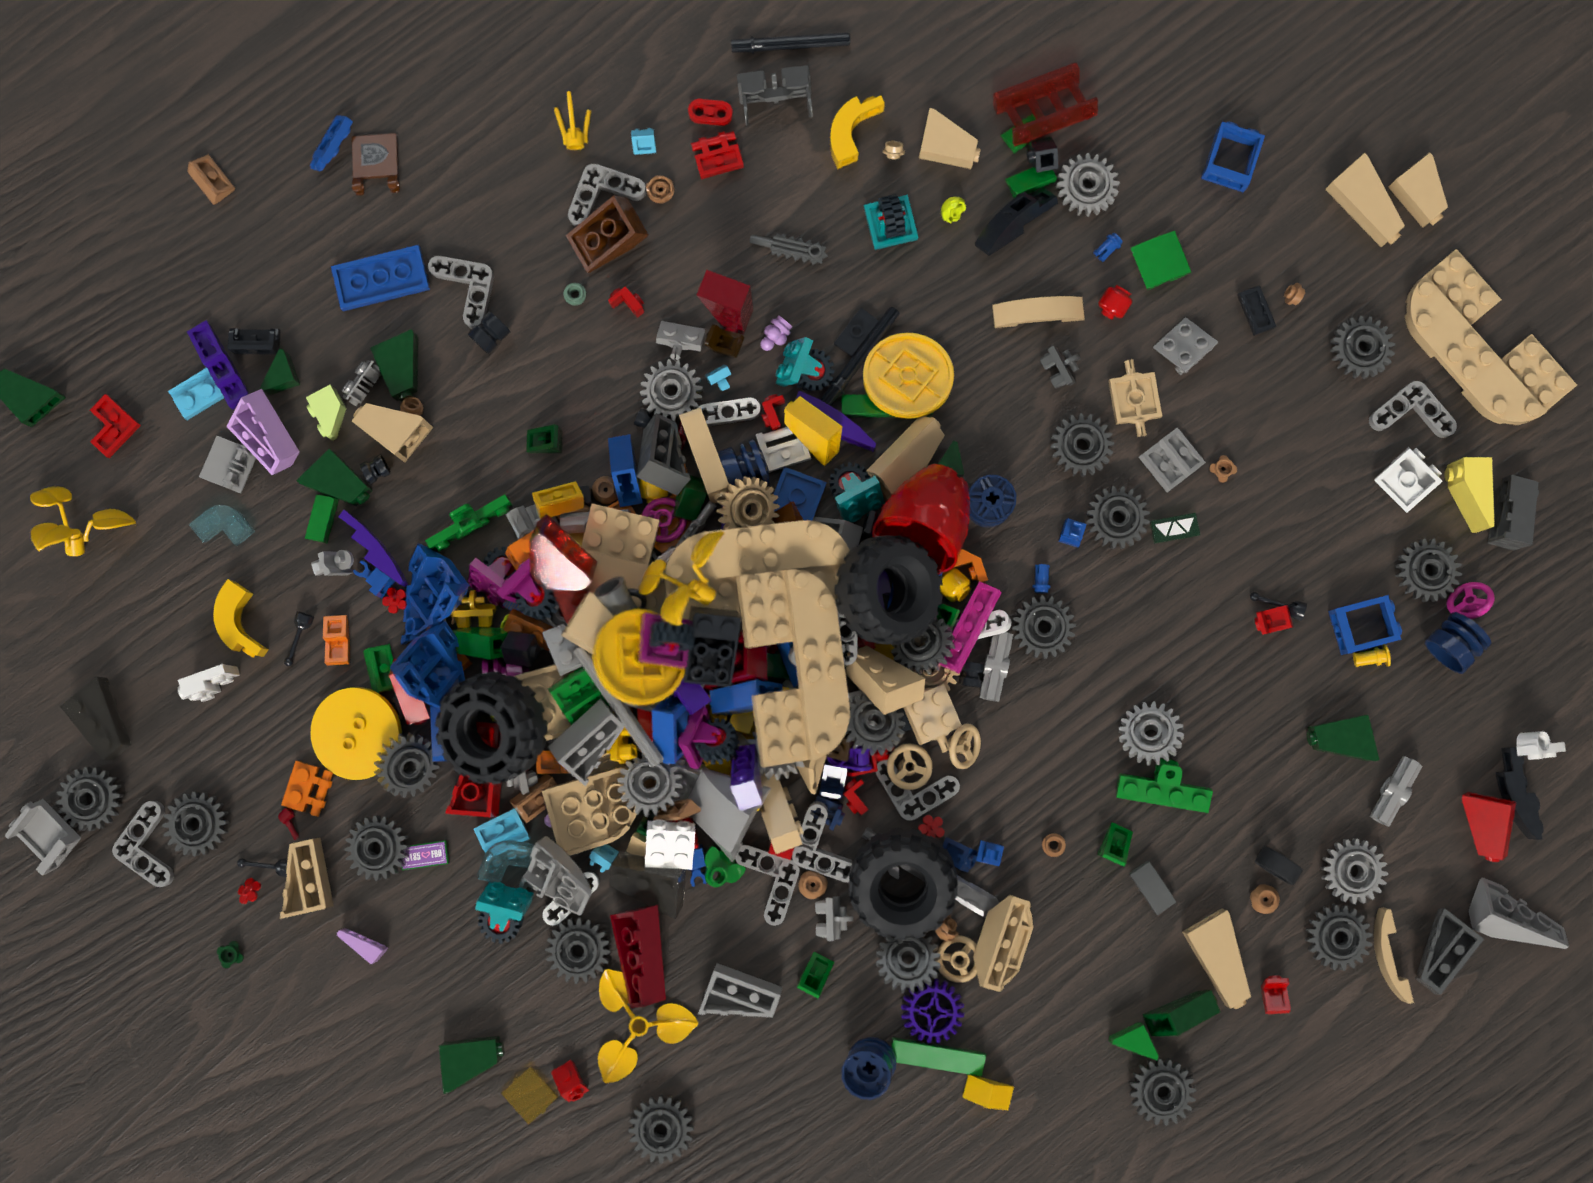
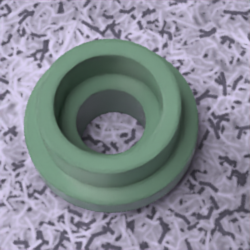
M571 283L564 289V298L570 305H580L586 299V290L579 283ZM575 291L579 292V296L577 298L571 297L572 293Z

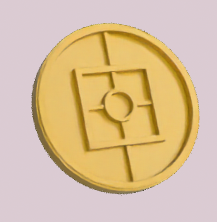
M899 333L881 340L869 352L863 369V383L871 401L885 413L899 418H919L936 411L949 397L954 381L953 364L945 349L933 339L916 333Z
M631 609L612 617L598 632L593 646V665L599 681L615 698L632 705H649L667 698L680 685L685 668L638 662L642 614L660 615L645 609Z
M350 687L329 695L318 706L311 723V742L320 762L333 774L350 780H362L375 776L374 771L380 768L374 762L381 760L377 752L384 753L385 750L382 745L390 746V738L397 742L398 735L402 734L399 717L391 703L381 694L363 687Z

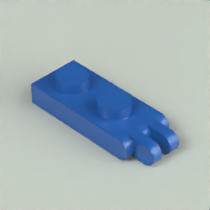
M336 115L313 154V159L310 163L311 169L322 171L325 165L337 155L340 149L339 145L349 135L351 131L350 126L353 121L346 116Z

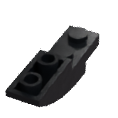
M1041 188L1032 195L1026 192L1021 193L1003 207L987 224L977 238L975 247L988 256L995 253L1024 234V225L1057 205V196L1045 188Z
M1516 747L1501 748L1504 771L1495 772L1502 799L1516 802L1513 821L1528 839L1542 840L1544 827L1539 819L1540 801L1536 797V793L1526 792L1528 782L1523 773L1522 766L1524 764V755L1518 756Z

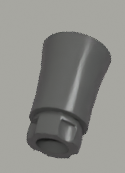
M615 577L604 582L594 593L613 616L627 610L638 609L623 577Z

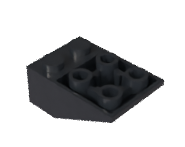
M691 606L689 620H691L690 625L695 628L694 647L688 650L684 682L731 687L741 616L738 611Z

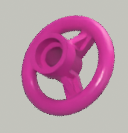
M662 497L654 499L647 504L642 516H649L658 520L662 516L668 517L667 522H660L661 536L657 535L655 540L666 543L674 541L681 536L686 528L687 520L680 519L677 530L668 535V526L671 525L673 518H675L673 517L674 510L669 512L667 509H659L657 511L652 509L661 504H668L674 507L675 500Z
M1469 582L1455 588L1453 593H1450L1447 599V609L1450 613L1458 612L1470 619L1478 618L1487 613L1493 606L1494 592L1484 583ZM1473 589L1484 591L1487 599L1477 598L1473 594ZM1465 591L1466 596L1463 598V602L1454 607L1456 597Z

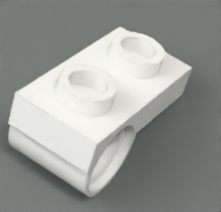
M1544 731L1520 733L1517 737V755H1527L1528 760L1557 757L1556 752L1566 751L1565 742L1550 743V738Z

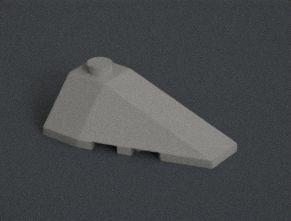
M1483 877L1479 880L1469 908L1473 930L1493 938L1563 949L1569 947L1565 929L1541 912L1536 914L1527 907V902L1521 898L1518 901L1508 895L1509 890L1502 885Z

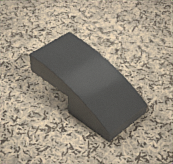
M1148 860L1129 873L1138 890L1144 895L1156 915H1159L1176 903L1172 894Z

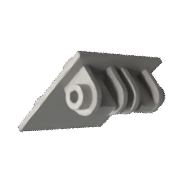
M1185 317L1153 348L1177 366L1175 370L1182 375L1183 373L1186 374L1191 367L1203 359V356L1211 351L1218 344V341Z
M372 360L361 362L354 372L357 374L356 378L353 381L349 380L342 389V392L345 393L342 398L348 400L351 397L349 402L356 407L359 403H362L367 395L356 387H360L367 393L370 392L359 384L362 380L371 387L374 386L363 377L375 383L381 376L378 366L374 364L371 367L374 362Z
M216 436L199 477L241 494L256 458L244 445Z

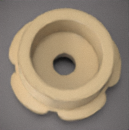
M897 141L886 142L883 153L889 159H899L900 155L905 154L903 143Z

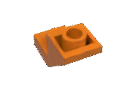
M962 549L958 561L953 568L970 564L971 567L968 568L971 580H976L977 585L979 581L982 583L987 582L988 578L981 558Z

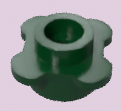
M232 941L229 945L225 947L220 946L217 949L218 958L223 968H230L231 964L241 963L244 960V955L240 953L237 941Z

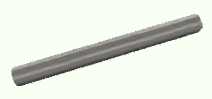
M577 647L574 650L575 656L651 766L654 767L663 761L662 755L626 703L611 695L599 681L593 665V655L581 647Z

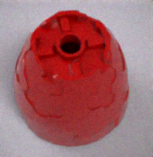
M932 464L927 468L924 467L904 481L884 504L873 526L872 538L884 535L908 537L911 541L918 542L928 550V556L934 558L938 565V575L949 571L958 561L968 532L970 496L967 481L963 477H957L956 471L944 465Z

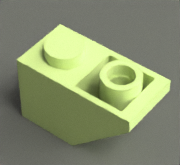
M328 385L306 397L309 403L307 409L313 418L316 417L320 424L317 425V428L323 437L327 436L334 441L338 437L346 407L337 390L333 386Z

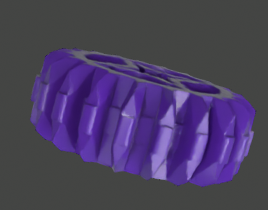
M934 978L933 985L931 986L925 983L926 986L923 987V991L920 989L914 990L912 997L904 995L903 999L909 1002V1004H901V1009L908 1010V1012L901 1014L902 1019H910L904 1023V1026L906 1028L914 1026L910 1030V1034L913 1036L919 1031L918 1040L920 1041L927 1035V1043L932 1042V1036H935L937 1043L941 1042L940 1035H944L946 1040L950 1039L947 1032L950 1030L953 1034H956L957 1031L953 1025H962L961 1021L956 1018L964 1017L963 1012L957 1011V1009L964 1007L962 1002L956 1003L961 998L960 994L952 996L955 988L951 986L946 990L948 984L946 981H943L939 987L937 978ZM931 992L927 1003L915 1005L922 995ZM938 993L945 995L950 1000L951 1009H946V1007L938 1004ZM934 1002L935 1008L938 1010V1013H935V1015L932 1016L931 1021L929 1012L925 1010H927L928 1007L930 1008V1006L933 1005ZM913 1012H918L927 1017V1029L915 1021ZM950 1017L945 1025L934 1029L939 1018Z

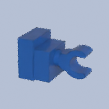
M1069 518L1065 519L1058 542L1078 548L1086 524Z
M360 561L364 565L365 570L362 573L353 570V573L359 577L366 578L365 581L372 586L369 591L382 599L395 581L378 568L371 571L368 563Z
M980 840L976 861L1000 866L1004 847Z
M699 844V847L694 849L692 869H689L692 872L690 883L693 887L695 886L694 878L697 876L701 877L703 883L706 884L705 873L700 868L706 866L703 844Z

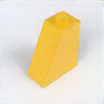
M801 396L794 402H789L784 410V424L816 459L825 466L839 453L843 426Z

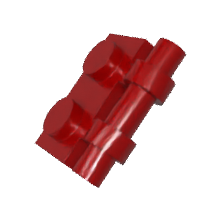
M725 131L720 132L718 136L707 139L702 137L699 138V141L691 143L693 152L698 150L703 152L702 154L695 155L701 179L744 168L738 144L728 145V142L736 140L734 131L725 133ZM720 144L722 146L720 149L709 151V147Z

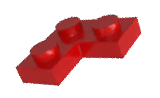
M104 394L90 409L105 424L104 428L90 442L108 458H111L141 426L107 394Z

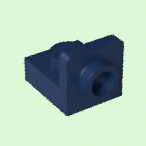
M946 837L942 847L947 849L956 868L968 872L976 863L977 851Z

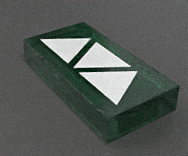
M1196 513L1150 521L1154 544L1200 535Z

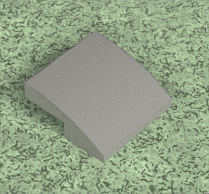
M1178 427L1139 457L1166 492H1169L1206 463Z

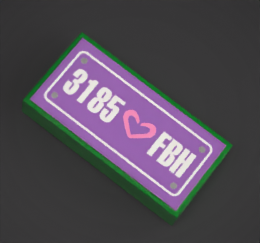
M447 840L410 845V848L403 851L409 857L401 858L405 864L402 870L449 864Z

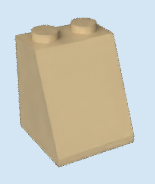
M368 403L355 411L354 419L352 420L353 423L404 462L407 461L433 428L419 415Z

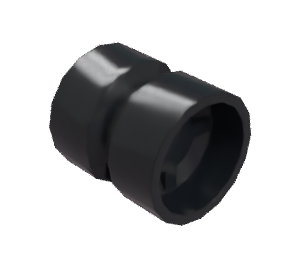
M489 311L481 320L482 326L475 325L468 333V336L487 354H490L498 346L496 340L505 339L511 332Z

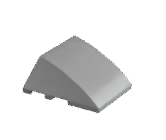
M703 768L688 799L693 800L701 811L691 815V817L733 862L743 844L742 839L757 810L762 805L739 811L731 790V776ZM766 786L762 787L763 803L771 789Z
M545 836L534 845L530 855L532 860L527 872L521 879L519 888L526 889L529 887L538 891V897L543 898L544 895L551 897L556 905L581 916L592 894L590 885L570 856L559 845Z

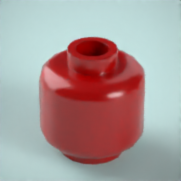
M1118 285L1108 287L1098 302L1099 307L1103 309L1101 314L1111 320L1114 317L1123 318L1132 304L1131 293Z

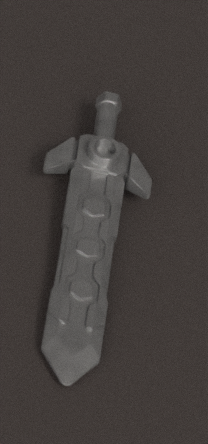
M867 827L862 838L870 841L871 837L875 836L876 833ZM899 865L902 869L925 882L924 875L918 869L907 865ZM899 867L890 868L888 870L889 874L899 879ZM957 875L958 889L956 900L986 918L988 911L999 904L998 899Z

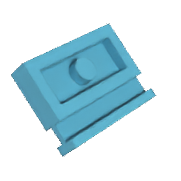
M207 368L168 391L186 420H189L224 398Z
M515 808L474 828V832L482 849L485 851L487 859L531 838L521 816Z

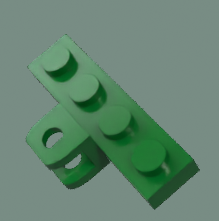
M505 494L477 511H474L470 504H464L450 512L449 516L454 524L425 541L430 549L442 551L450 546L449 542L456 538L458 540L463 539L475 529L487 525L490 522V518L506 514L510 511L509 507L513 506V504Z
M1160 758V765L1156 764L1154 779L1122 773L1119 775L1115 794L1116 798L1209 813L1213 790L1206 787L1182 784V769L1176 760L1169 759L1167 762Z

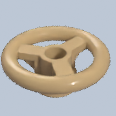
M972 724L961 725L948 740L950 759L956 768L966 769L970 767L979 755L981 737L978 729ZM972 737H973V738H974V747H973V751L971 752V750H970V748H971V743H970V742H971V739H972ZM957 754H963L966 761L960 762Z
M911 743L903 744L895 748L890 754L887 761V772L891 781L896 786L905 790H915L922 787L929 780L932 774V760L928 752L921 746ZM910 750L919 753L923 757L926 768L917 765L916 761L911 757ZM903 752L904 758L901 759L898 763L899 772L895 774V759L900 753ZM908 762L912 764L910 771H907L905 767ZM914 773L923 775L920 780L914 783L901 781L905 776H911Z
M958 935L954 938L955 940H944L940 944L936 953L941 954V959L936 962L941 964L938 970L944 978L952 982L962 983L971 980L977 975L975 964L970 972H967L966 969L970 962L967 954L971 950L975 952L977 944L966 936ZM960 942L966 944L962 950L955 951L953 954L944 953L945 949L953 943ZM961 955L963 956V962L958 964L955 962V958ZM943 960L950 961L951 965L960 971L961 976L948 972L944 967Z

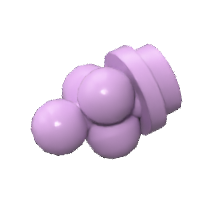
M779 315L776 319L773 318L771 320V325L765 327L764 333L766 337L761 340L760 345L765 351L773 349L774 343L776 345L785 344L787 340L786 335L789 336L791 333L790 329L792 326Z

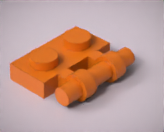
M295 761L281 805L306 812L307 806L310 804L312 805L310 814L319 817L321 809L326 804L324 800L327 790L331 788L333 783L331 781L333 773L329 770H324L321 778L317 776L320 767ZM314 784L319 785L316 797H311Z

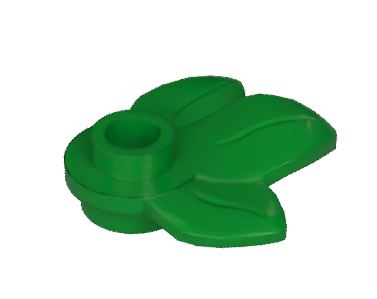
M711 846L705 854L704 862L707 867L705 880L712 887H720L725 882L734 883L742 877L746 870L744 866L734 863L735 859L731 862L721 849L718 851L714 846ZM715 871H717L718 876L717 878L713 879V874Z

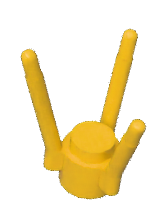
M567 91L570 128L567 129V133L559 109L556 107L554 111L563 136V145H566L567 149L579 150L584 148V143H588L587 134L591 111H586L582 133L580 128H575L571 92Z

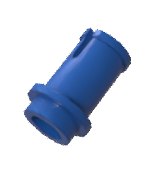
M1115 233L1112 235L1108 234L1107 240L1094 251L1095 256L1100 255L1098 259L1104 262L1116 248H1121L1123 241Z
M1035 565V585H1032L1035 593L1045 594L1048 593V589H1051V586L1048 585L1050 565Z

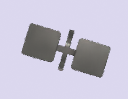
M809 66L782 68V87H777L776 73H771L773 88H766L764 71L737 74L740 104H743L746 126L749 125L747 103L774 101V104L779 103L778 101L797 97H806L808 114L810 118H813Z

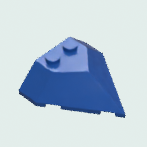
M422 544L417 545L409 562L408 571L412 572L411 585H407L405 601L407 605L404 609L403 622H406V633L401 637V644L403 645L450 616L461 604L469 587L467 581L450 559Z
M445 620L440 621L414 638L390 666L395 678L408 696L437 708L440 707L444 696L451 692V688L465 680L462 661H458L456 647H459L458 639Z

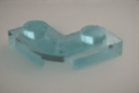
M217 505L209 508L189 524L204 543L223 530L232 543L238 546L255 532L240 512L226 505Z
M513 840L494 844L487 850L477 873L478 880L501 882L508 865L529 868L532 860L530 855L535 844Z

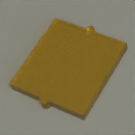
M531 1066L519 1078L515 1077L513 1079L514 1082L501 1093L528 1125L539 1114H544L546 1108L558 1098Z

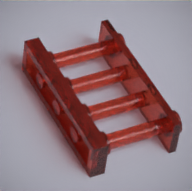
M1076 62L993 93L995 112L998 115L1006 111L1015 128H1012L1014 147L1098 115L1097 97L1086 100L1077 85L1080 80V68ZM1069 88L1077 102L1076 105L1065 108L1057 94L1058 91ZM1045 96L1049 97L1057 111L1047 116H1044L1036 101ZM1024 104H1028L1036 119L1026 124L1022 122L1015 109Z

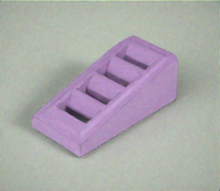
M346 928L336 933L339 938L370 964L377 962L388 949L385 945Z

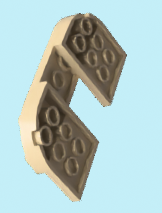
M1456 249L1424 275L1410 290L1406 299L1407 314L1405 315L1408 330L1430 358L1435 357L1463 388L1461 393L1481 415L1498 424L1521 425L1544 415L1548 409L1576 387L1577 384L1532 334L1527 336L1500 359L1471 325L1500 302L1501 299Z
M591 504L581 549L579 548L578 567L582 580L593 594L600 585L615 577H623L627 589L639 588L643 575L650 565L660 520ZM660 578L658 585L650 594L645 595L647 599L645 610L661 615V608L666 600L663 578ZM632 597L635 605L639 609V607L641 606V600L637 597Z
M805 520L717 530L723 531L725 534L721 537L708 561L699 568L703 576L709 580L707 585L716 590V595L707 606L689 597L681 619L689 620L691 606L738 611L740 614L735 576L782 570H801L816 576L827 586L834 600H836L838 595H835V585L838 584L839 578L836 574L839 566L845 563L844 557L850 550L844 539L834 529L816 521ZM716 531L698 533L682 541L670 555L664 574L687 586L694 579L700 580L692 567L694 562L690 559L695 545L703 536ZM664 579L665 596L667 598L670 594L675 593L679 586Z
M792 569L736 576L745 648L793 641L799 688L752 695L761 767L821 758L833 751L842 741L850 719V705L835 600L830 590L820 579L801 570Z
M556 664L514 676L522 681L523 686H530L536 693L534 697L537 702H542L545 709L544 713H542L543 718L547 720L548 724L547 733L544 735L546 741L558 738L571 726L548 691V688L575 670L560 676ZM606 750L600 758L601 763L598 768H594L588 776L589 782L586 786L578 779L541 790L556 844L569 856L617 840L630 829L637 815L635 813L636 806L628 809L627 804L630 800L622 802L621 797L625 793L618 792V788L624 785L619 784L617 779L625 777L620 773V769L628 770L626 764H619L617 761L610 760L611 754H607Z

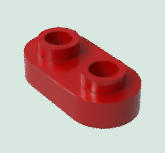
M695 99L688 106L690 119L698 124L724 126L730 123L733 117L732 107L725 101ZM699 110L704 112L700 116L696 115V112ZM723 112L726 115L723 118L718 117V114Z

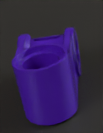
M853 746L850 748L849 760L846 762L827 757L829 763L836 767L849 768L855 771H868L872 769L870 750L867 749L862 754L861 746H858L856 749H853Z

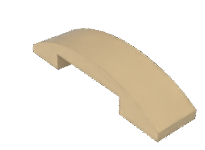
M1039 297L1009 301L992 306L994 328L1011 327L1021 323L1084 320L1082 297Z
M1382 907L1378 909L1374 924V948L1378 965L1385 981L1394 994L1401 1001L1411 1004L1414 1001L1409 981L1406 978L1397 976L1387 935L1396 933L1391 909Z

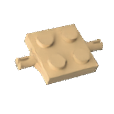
M1134 360L1124 361L1126 375L1112 378L1108 381L1116 425L1125 423L1135 424L1137 437L1146 436L1144 422L1162 417L1155 372L1136 373Z
M944 683L933 688L925 689L924 687L923 700L903 708L919 745L931 740H937L943 753L948 751L950 746L946 736L951 731L960 727L961 722Z

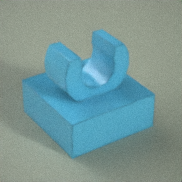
M635 129V131H631L634 155L656 153L654 129Z
M725 364L705 375L711 385L717 382L721 391L730 388L726 377L731 375V372Z
M608 844L596 847L588 857L591 859L590 865L593 866L596 862L602 866L600 872L603 873L612 866L620 852Z

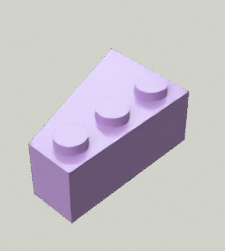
M260 389L241 397L226 427L271 475L291 467L299 454V450L263 390Z

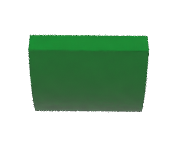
M1175 231L1131 247L1148 290L1192 273Z
M583 666L548 688V691L571 725L600 699L611 707Z

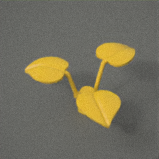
M47 487L30 495V500L34 505L49 507L57 504L64 524L63 526L54 523H42L32 528L31 539L38 551L49 545L64 541L65 553L67 555L80 556L85 553L84 542L89 541L88 535L92 526L95 529H112L136 524V521L127 513L117 509H106L93 514V520L88 522L85 533L82 534L79 529H71L68 525L62 503L72 499V493L68 489L63 487Z
M723 531L708 533L695 545L690 559L694 562L692 567L700 580L694 579L688 586L663 574L666 562L661 559L653 561L647 567L638 588L640 594H650L658 585L660 578L679 586L675 593L670 594L662 605L661 616L665 621L681 625L682 614L689 597L694 598L704 606L709 605L713 601L716 590L707 585L709 580L703 576L699 568L710 558L716 545L725 534Z
M606 969L601 976L599 983L600 1000L604 1007L612 1012H616L624 1006L631 1017L629 1021L631 1035L624 1045L617 1040H611L605 1043L599 1050L598 1065L603 1082L612 1083L619 1081L633 1071L637 1064V1052L627 1046L635 1036L644 1035L648 1031V1027L658 1025V1037L665 1043L674 1044L685 1039L698 1025L697 1019L688 1009L674 1003L664 1004L658 1008L656 1012L658 1021L647 1022L644 1017L635 1016L627 1004L629 1000L623 973L611 969Z

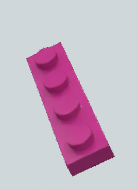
M979 581L952 633L955 637L953 640L955 648L949 650L953 656L945 657L947 665L939 663L940 666L958 674L961 672L1001 595L999 589Z

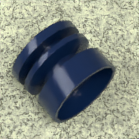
M754 439L748 441L751 449L749 452L746 451L743 443H740V455H736L732 447L717 452L729 484L735 486V479H740L743 482L744 476L750 477V479L761 477L763 481L767 482V485L770 484L766 460Z
M999 475L983 476L973 483L969 490L970 519L979 526L992 528L1001 525L1015 508L1016 492L1014 487L1006 478ZM989 495L997 499L994 505L991 504V501L986 500Z
M1452 612L1448 619L1442 623V630H1435L1425 641L1427 649L1440 663L1459 674H1464L1475 662L1474 656H1481L1484 652L1483 650H1487L1491 645V640L1486 632L1473 620L1458 612Z
M866 1037L858 1040L852 1046L842 1067V1081L845 1088L852 1095L860 1099L872 1100L885 1093L896 1069V1056L893 1049L887 1042L879 1038Z

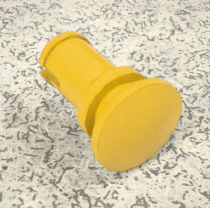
M1383 644L1382 649L1376 647L1372 651L1354 652L1353 661L1355 667L1370 664L1379 666L1384 662L1388 667L1391 664V654L1387 644Z

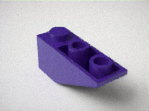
M741 745L739 750H735L736 755L732 756L731 790L739 811L763 804V789L756 745Z

